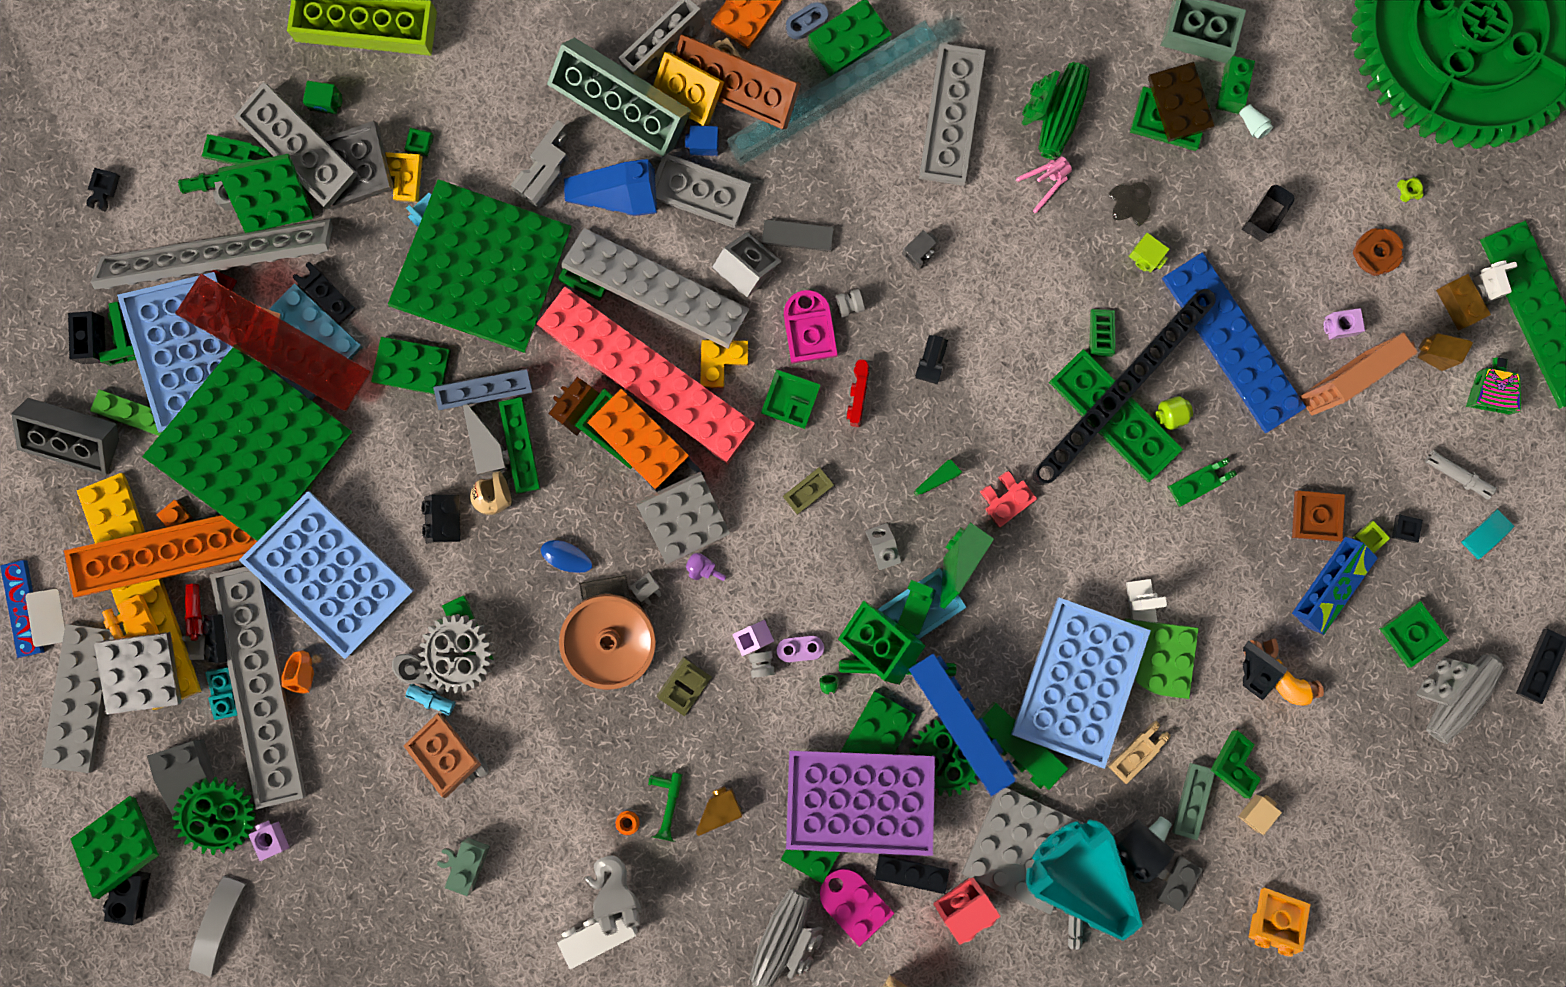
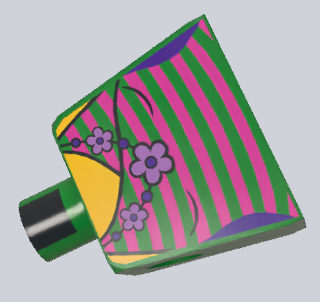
M1493 358L1491 368L1477 372L1466 407L1507 415L1521 412L1520 375L1506 371L1508 359Z

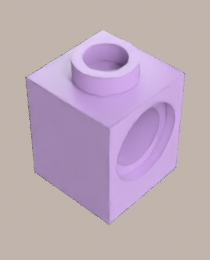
M1361 308L1333 312L1326 316L1324 331L1328 334L1329 340L1357 336L1363 333L1365 328ZM1339 320L1345 322L1346 329L1340 327Z
M269 820L255 826L257 831L249 834L259 861L290 848L279 821L270 824ZM266 833L272 836L271 845L265 841Z

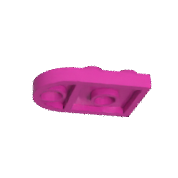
M803 290L792 295L784 307V322L791 364L837 357L831 312L826 299L821 294L810 290ZM803 297H808L812 301V305L807 309L801 308L798 304L799 300Z
M847 868L836 869L830 872L823 884H821L820 899L823 907L859 947L895 914L864 878L854 870ZM833 878H839L843 882L842 888L838 891H833L829 888V882Z

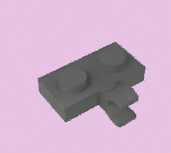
M1179 856L1170 872L1164 869L1157 876L1165 882L1156 898L1180 912L1203 869Z

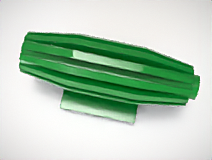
M1078 62L1068 64L1057 85L1056 82L1060 74L1057 70L1034 82L1030 89V101L1025 105L1022 112L1024 116L1022 125L1026 126L1033 121H1043L1038 150L1041 152V156L1046 159L1053 160L1055 157L1061 156L1075 130L1086 99L1090 70L1089 67Z

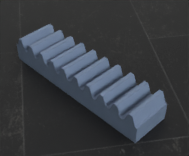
M528 368L440 384L433 387L438 410L532 392Z

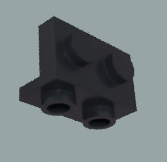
M429 495L424 497L421 510L422 514L425 515V524L422 526V536L425 538V543L460 542L459 495Z

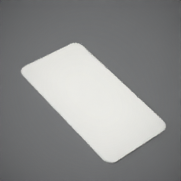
M51 589L26 594L33 645L39 647L61 643L65 627L59 591Z

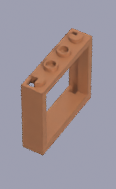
M1403 332L1366 350L1299 397L1312 416L1345 403L1417 354L1418 351L1415 349V343L1413 341L1410 342Z

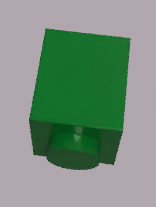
M307 81L303 104L310 111L337 114L338 107L342 105V94L334 84Z

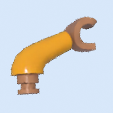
M1276 638L1263 642L1265 652L1274 659L1279 652ZM1250 640V642L1263 650L1261 643ZM1275 659L1283 665L1280 659ZM1288 670L1275 685V688L1285 700L1299 706L1309 705L1313 699L1321 698L1324 694L1323 686L1318 680L1307 682L1304 679H1297Z

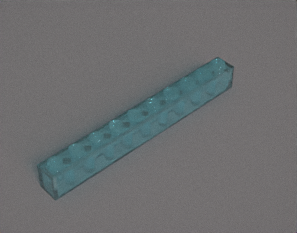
M924 20L796 98L787 129H780L759 119L727 139L728 148L739 165H744L935 50L937 38Z

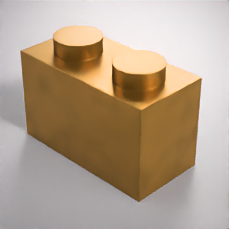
M1469 274L1436 290L1458 331L1491 315Z

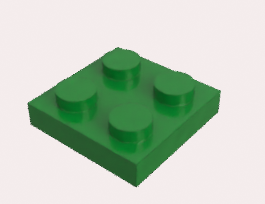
M1421 601L1415 602L1379 628L1407 668H1412L1449 641Z

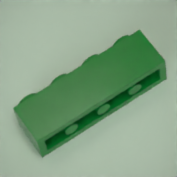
M992 702L977 719H983L990 730L986 735L992 740L996 739L1003 750L1001 754L1004 757L1006 754L1010 755L1014 759L1012 764L1022 773L1026 770L1032 776L1029 780L1039 789L1044 786L1050 790L1068 770L1044 746L1011 735L1016 720L997 703Z

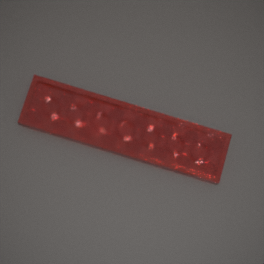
M203 274L199 275L175 312L182 319L248 355L344 412H347L371 373L366 368Z

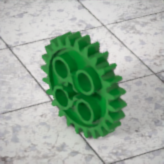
M934 719V727L926 723L925 728L927 731L924 733L918 730L921 737L920 739L912 738L917 745L916 747H909V750L914 752L915 755L935 756L937 758L934 790L938 789L939 796H942L944 790H946L949 797L952 796L953 790H956L961 795L962 787L970 791L968 783L971 781L977 785L978 782L974 778L977 774L966 757L960 758L958 756L959 746L957 743L950 753L953 760H947L941 776H937V772L945 760L942 754L949 753L954 739L943 722L939 724ZM941 734H945L948 737V743L944 747H938L936 744V738ZM957 767L959 770L958 777L952 780L948 779V769Z
M214 777L212 783H209L207 778H204L201 785L198 782H194L192 789L187 787L183 792L184 795L179 796L177 800L179 803H176L173 808L176 813H174L172 819L177 820L173 828L181 829L177 836L187 837L184 842L185 845L190 842L194 843L193 851L198 846L202 847V854L207 849H211L212 855H215L217 849H220L222 854H225L227 847L235 850L237 843L242 845L245 840L244 837H249L250 829H253L255 822L252 820L256 817L255 812H250L254 809L255 804H248L251 795H242L245 790L244 787L236 790L237 782L229 786L227 785V778L221 784L218 783L217 777ZM200 799L208 800L211 805L203 804ZM225 805L233 806L235 811L227 810ZM194 821L202 822L204 827L197 826ZM219 827L226 828L228 833L221 832Z

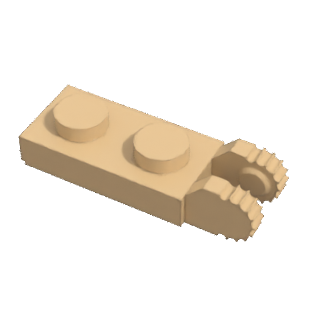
M1154 721L1143 733H1140L1108 765L1125 784L1160 751L1159 749L1171 737L1168 732H1165L1154 743L1149 739L1160 727L1157 721Z

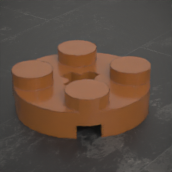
M1374 228L1359 237L1353 249V256L1359 267L1373 276L1387 274L1396 269L1402 262L1403 243L1400 237L1392 230ZM1374 247L1377 249L1381 247L1383 249V257L1377 256L1374 253Z

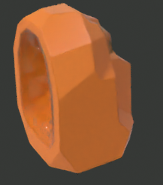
M303 650L297 651L289 657L281 677L282 687L296 693L310 692L314 670L312 658L308 652Z

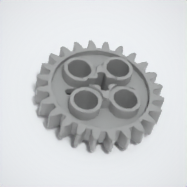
M459 614L452 615V618L450 615L445 616L443 620H436L435 625L428 627L430 633L423 634L427 642L420 643V646L425 648V652L419 653V656L425 657V661L421 662L420 665H427L428 669L424 674H432L430 682L438 680L437 688L445 686L446 692L453 689L455 693L462 692V690L466 692L471 690V687H478L479 682L486 681L484 674L492 672L487 666L495 663L489 659L490 655L496 654L495 651L489 650V647L494 642H487L486 639L489 637L490 632L483 634L484 625L476 627L477 619L469 621L468 615L460 618ZM466 636L470 639V646H467L465 642ZM444 637H446L448 640L447 647L443 642ZM454 651L458 653L475 651L476 655L439 656L438 652L448 653ZM445 661H447L449 665L448 670H446L444 666ZM466 661L470 662L471 670H468L466 667Z

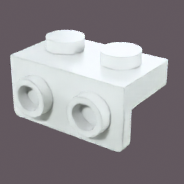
M1506 260L1494 263L1491 267L1480 270L1481 274L1473 278L1475 287L1485 304L1512 292L1506 272L1517 267L1516 262L1507 264Z

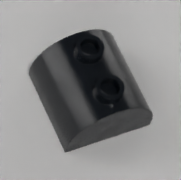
M1138 819L1113 835L1121 863L1140 882L1148 883L1155 879L1166 868L1175 854V851Z

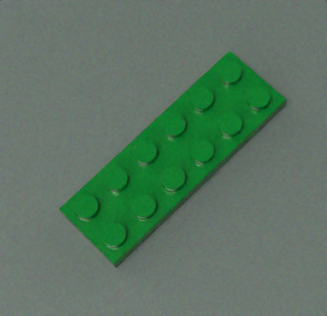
M1083 349L1049 383L1083 416L1115 380ZM1119 385V389H1120L1122 392L1127 393V392ZM1132 397L1126 401L1098 432L1147 483L1183 450ZM1104 399L1103 406L1107 410H1112L1113 403L1108 399ZM1089 416L1087 422L1092 427H1097V420Z

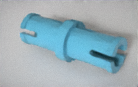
M410 684L405 694L406 698L423 704L425 708L438 710L448 716L451 715L456 703L436 694L434 690L429 691L415 684Z

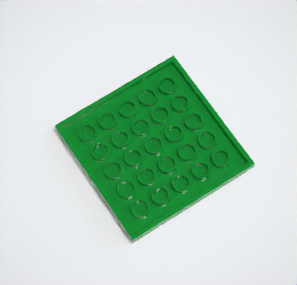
M438 179L388 301V306L526 353L572 226Z
M235 344L142 457L258 541L298 502L353 431Z

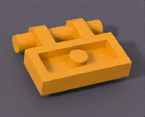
M138 594L118 604L117 608L120 614L117 616L114 615L112 609L102 612L105 618L104 625L106 629H110L114 639L159 633L143 595ZM122 623H125V626L129 632V634L125 636L123 635L122 630L119 626Z

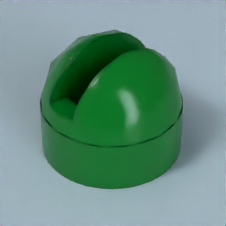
M824 675L819 679L820 689L823 693L829 695V692L833 694L837 692L839 687L837 676Z

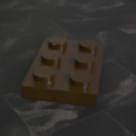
M1194 62L1152 73L1148 76L1168 142L1213 130L1215 125Z

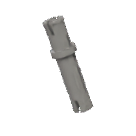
M1432 450L1430 452L1431 456L1428 455L1425 459V463L1463 484V488L1471 489L1487 500L1491 498L1490 493L1494 495L1497 487L1479 478V474L1469 472L1435 450Z

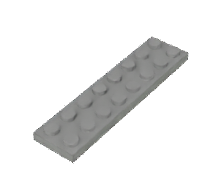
M585 228L562 261V268L727 349L732 344L750 310Z

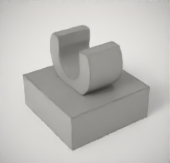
M649 572L630 586L639 601L642 602L644 600L648 605L652 604L648 598L652 593H656L658 597L661 596L660 587Z

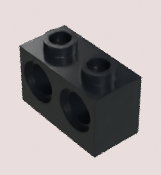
M137 871L127 878L131 885L130 890L125 887V881L109 891L108 899L103 906L104 922L131 926L142 922L151 873ZM121 903L126 907L125 914L120 910Z

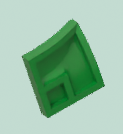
M776 370L761 414L805 429L820 384Z

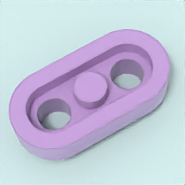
M816 636L783 639L777 646V655L784 662L815 660L824 651L822 640ZM810 643H814L817 646V650L813 653L808 651ZM786 646H791L793 648V653L791 655H786L784 653V648Z

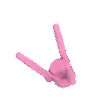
M1060 157L1055 161L1051 160L1047 164L1016 178L1019 182L1047 170L1046 173L1037 178L1038 182L1048 177L1053 181L1058 180L1035 207V213L1044 206L1061 184L1068 180L1066 175L1071 173L1072 168L1064 157Z

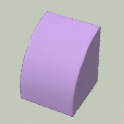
M765 620L732 634L742 656L774 642Z

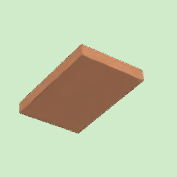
M439 712L404 745V748L440 796L445 799L481 765L449 722Z

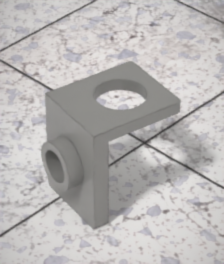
M887 523L865 530L879 570L901 563L895 538ZM880 531L886 533L880 538L873 537L875 533Z

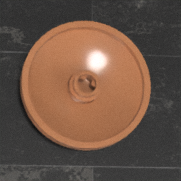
M614 594L592 596L577 604L567 615L559 636L560 654L569 672L576 679L590 687L606 690L622 688L639 679L648 669L656 646L654 627L646 612L632 600Z

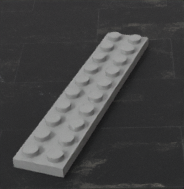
M327 219L102 256L91 279V284L94 290L101 288L111 289L119 285H135L143 281H159L162 278L173 276L179 278L186 274H203L210 270H227L240 265L251 266L264 261L274 262L278 259L298 258L307 254L318 255L328 251L333 225L331 220Z
M247 567L211 574L217 613L223 614L227 664L256 809L305 798L306 793L285 688L282 687V673L264 583Z

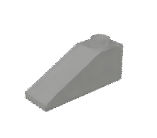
M468 404L463 405L477 474L485 476L497 471H508V464H510L508 450L504 449L503 445L473 408Z

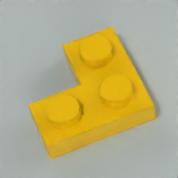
M385 152L390 176L395 178L393 200L418 203L422 156L418 154Z
M701 340L700 384L705 388H724L725 365H748V341H733L729 349L711 340Z

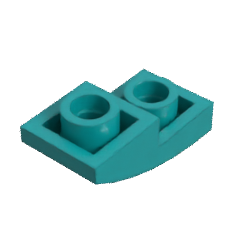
M1497 509L1479 526L1474 528L1461 543L1477 559H1480L1515 526Z
M228 666L206 671L205 674L211 693L208 699L214 720L237 716Z

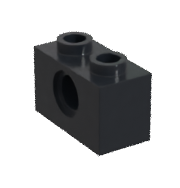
M92 311L68 313L69 359L80 364L101 363L99 353L105 352L104 317Z

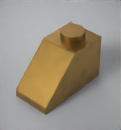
M1437 333L1426 337L1419 346L1421 351L1417 358L1440 371H1444L1463 363L1473 342Z
M723 786L712 791L713 796L709 798L696 830L697 836L743 817L732 788L726 790V787Z

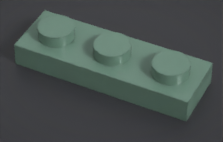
M1189 763L1172 833L1198 840L1214 778L1211 768Z

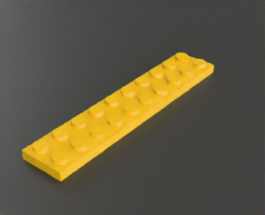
M119 473L77 490L95 543L145 532L125 474ZM157 579L111 590L116 606L138 594L143 595L159 633H171L181 700L202 692L163 580ZM123 623V626H124V629H125V632H126V635H127V634H129V632H128V630H127V628H126V626H125V623ZM163 707L152 708V710H158V709H161V708H163Z

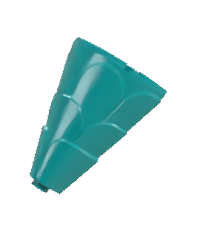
M1088 820L1087 823L1080 824L1079 821L1067 824L1046 838L1032 856L1034 863L1032 867L1027 868L1026 884L1028 890L1036 898L1122 941L1126 940L1143 926L1134 892L1129 887L1125 868L1121 863L1114 837L1102 823Z

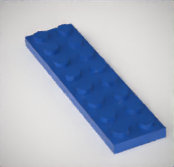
M1203 252L1162 278L1180 307L1201 289H1209L1214 293L1216 298L1214 306L1194 328L1264 433L1271 431L1306 408ZM1198 297L1199 305L1206 307V301L1202 297Z

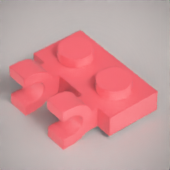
M1009 471L998 477L1008 490L1001 497H997V494L990 485L980 491L990 504L985 508V511L999 528L1037 500L1023 480L1016 483Z

